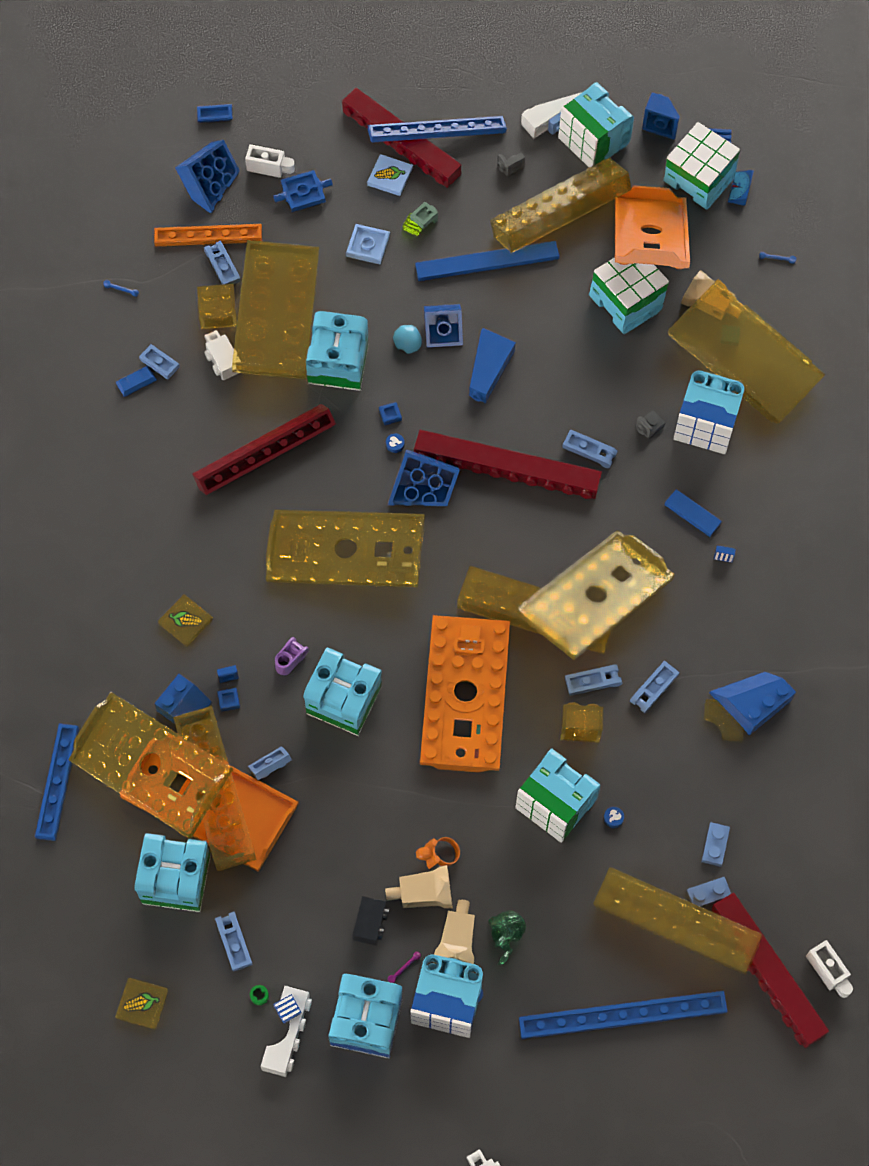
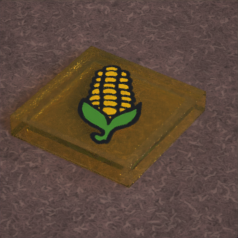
M183 594L158 620V624L187 647L213 618Z
M128 977L115 1018L156 1030L168 988Z

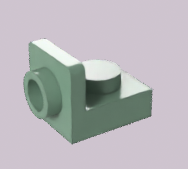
M424 202L410 215V219L424 229L431 222L436 223L438 221V212L434 206Z

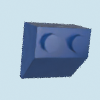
M651 93L645 108L642 129L675 140L680 116L669 97Z
M460 304L424 306L426 347L463 345Z
M178 674L154 704L158 713L188 733L212 704V701L195 684Z

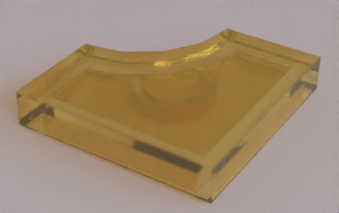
M706 699L704 719L718 726L722 734V740L742 742L744 728L718 700Z

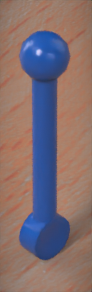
M765 252L759 253L761 259H779L789 261L791 264L796 262L795 256L783 257L765 254Z
M105 280L103 283L105 288L112 287L131 293L135 297L139 294L138 290H130L111 284L109 280Z

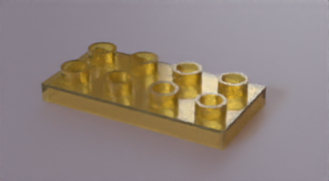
M247 240L232 372L306 379V358L310 346L319 247Z

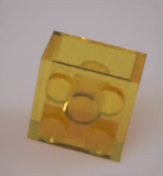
M234 284L197 287L201 329L237 326Z
M578 703L564 704L561 716L560 740L600 742L603 728V707H599L596 704H588L587 706H581Z

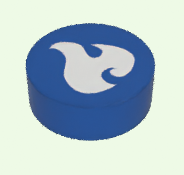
M396 433L389 435L386 439V448L392 453L401 452L404 448V438Z
M618 807L608 808L604 814L605 824L611 828L621 826L624 820L623 811Z

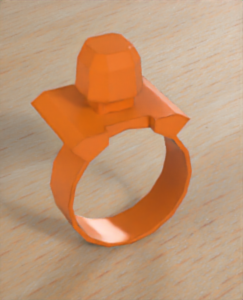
M443 837L439 840L433 838L424 847L416 851V857L419 860H426L429 869L436 864L451 866L459 859L460 848L456 841L451 838ZM438 841H446L452 845L455 851L454 862H444L436 855L435 846Z

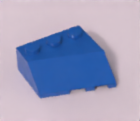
M224 140L211 142L175 167L191 199L209 213L213 212L214 206L221 200L226 188L230 187L240 172Z
M406 449L388 505L447 506L460 471L459 467Z
M763 672L715 689L709 693L751 735L790 703L796 691L783 678Z

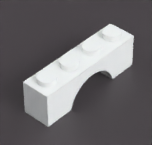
M288 986L284 987L281 1000L292 994L302 1014L289 1020L288 1034L281 1042L266 1047L261 1063L262 1071L284 1077L287 1076V1072L292 1071L294 1065L292 1055L294 1051H298L300 1039H297L299 1031L303 1032L306 1024V1019H303L305 1011L309 1012L312 999H309V992Z

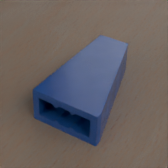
M482 328L469 389V396L474 400L487 402L515 352L516 342Z

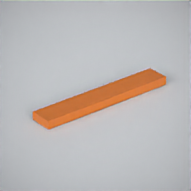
M262 224L154 228L155 246L215 244L218 241H221L222 244L262 242Z

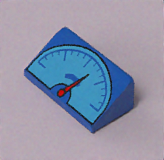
M754 170L736 172L728 202L745 206Z

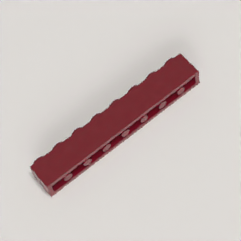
M357 87L342 100L343 112L355 119L360 126H364L367 129L368 125L404 123ZM427 139L384 141L386 145L393 147L398 154L404 155L413 165L420 167L425 174L431 175L439 184H443L447 188L461 175L462 164Z
M320 404L192 473L199 490L207 495L336 425L329 408Z
M733 892L715 903L711 909L712 917L717 923H721L725 936L728 940L733 941L737 954L740 957H744L750 973L757 976L760 988L764 992L767 991L771 997V1004L776 1010H780L786 1026L793 1029L796 1041L807 1048L826 1036L829 1032L828 1028L736 894Z

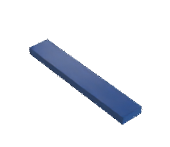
M59 723L35 838L56 841L79 726Z

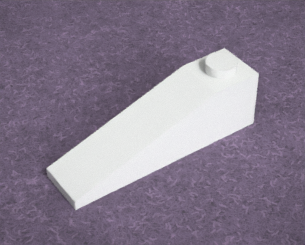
M581 93L539 104L525 110L522 114L521 125L533 138H536L548 130L549 120L559 114L564 105Z

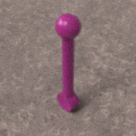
M418 951L414 952L413 957L394 975L388 977V982L395 983L396 978L416 959L421 958V953Z

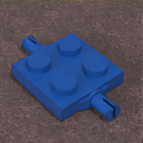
M314 170L281 180L283 193L273 195L274 201L276 203L286 200L292 212L325 203L323 188L333 186L331 178L320 181Z

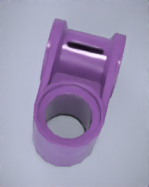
M290 638L275 657L277 673L280 675L291 673L296 665L305 658L309 648L299 644L296 638ZM282 661L288 662V664L285 666H282L279 663Z

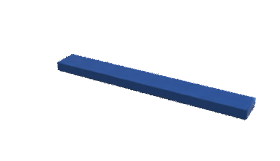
M503 116L377 124L368 125L367 130L371 142L498 134L506 133L507 127Z
M556 241L417 262L415 267L418 281L557 260L559 259V252Z

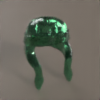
M512 910L503 911L496 917L492 916L488 921L492 928L491 935L496 943L495 947H500L505 951L498 965L505 963L512 954L510 942L519 941L526 931L524 918Z

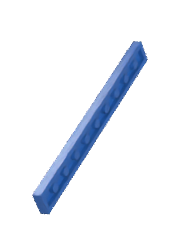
M724 991L522 1016L518 1019L521 1039L723 1014L727 1013V1005Z

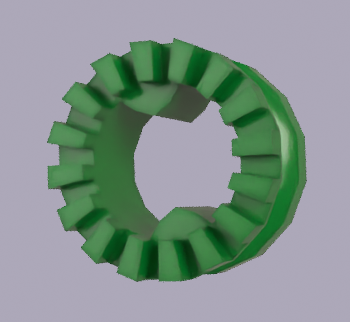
M263 985L254 986L250 991L251 1001L256 1005H264L269 998L266 987ZM261 990L265 997L262 1000H257V997L253 996L255 991Z

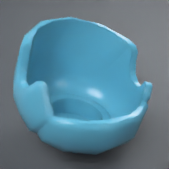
M402 325L394 332L393 341L398 349H402L407 354H410L421 347L422 337L416 327Z

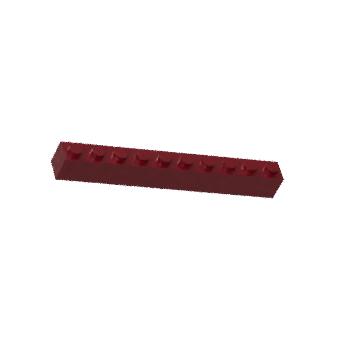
M419 429L414 447V452L459 467V469H468L477 474H489L494 478L502 477L512 482H524L529 486L537 485L551 491L558 490L568 495H580L585 499H596L602 471L421 429Z

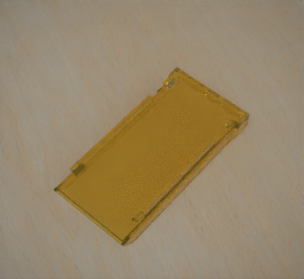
M717 279L668 330V335L716 375L741 382L744 385L743 398L769 421L779 424L825 374L812 364V360L747 305L741 304L736 299L737 297L727 289L726 285Z

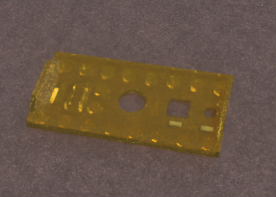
M274 510V516L270 523L266 554V581L418 587L425 516L424 514ZM345 539L354 541L357 545V550L353 556L340 558L336 555L335 547L340 541ZM376 542H392L391 557H374ZM408 546L413 549L410 554H405L403 551Z
M617 530L516 609V614L575 660L674 579L675 574L667 568L663 557L634 535H623ZM638 559L641 561V564L635 565L632 560ZM619 566L632 575L623 583L610 574ZM590 587L600 588L606 593L607 599L600 603L592 602L586 597L585 591Z
M112 692L109 693L105 701L93 709L75 738L74 750L68 759L190 839L233 771V768ZM155 753L161 760L160 769L156 774L146 776L141 770L142 760L148 754ZM178 772L191 779L183 795L170 788ZM203 792L202 799L198 801L196 799L197 793Z

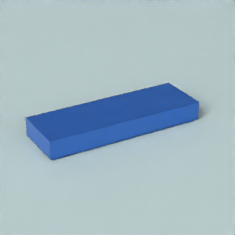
M677 489L664 504L709 537L712 536L722 523L721 520Z

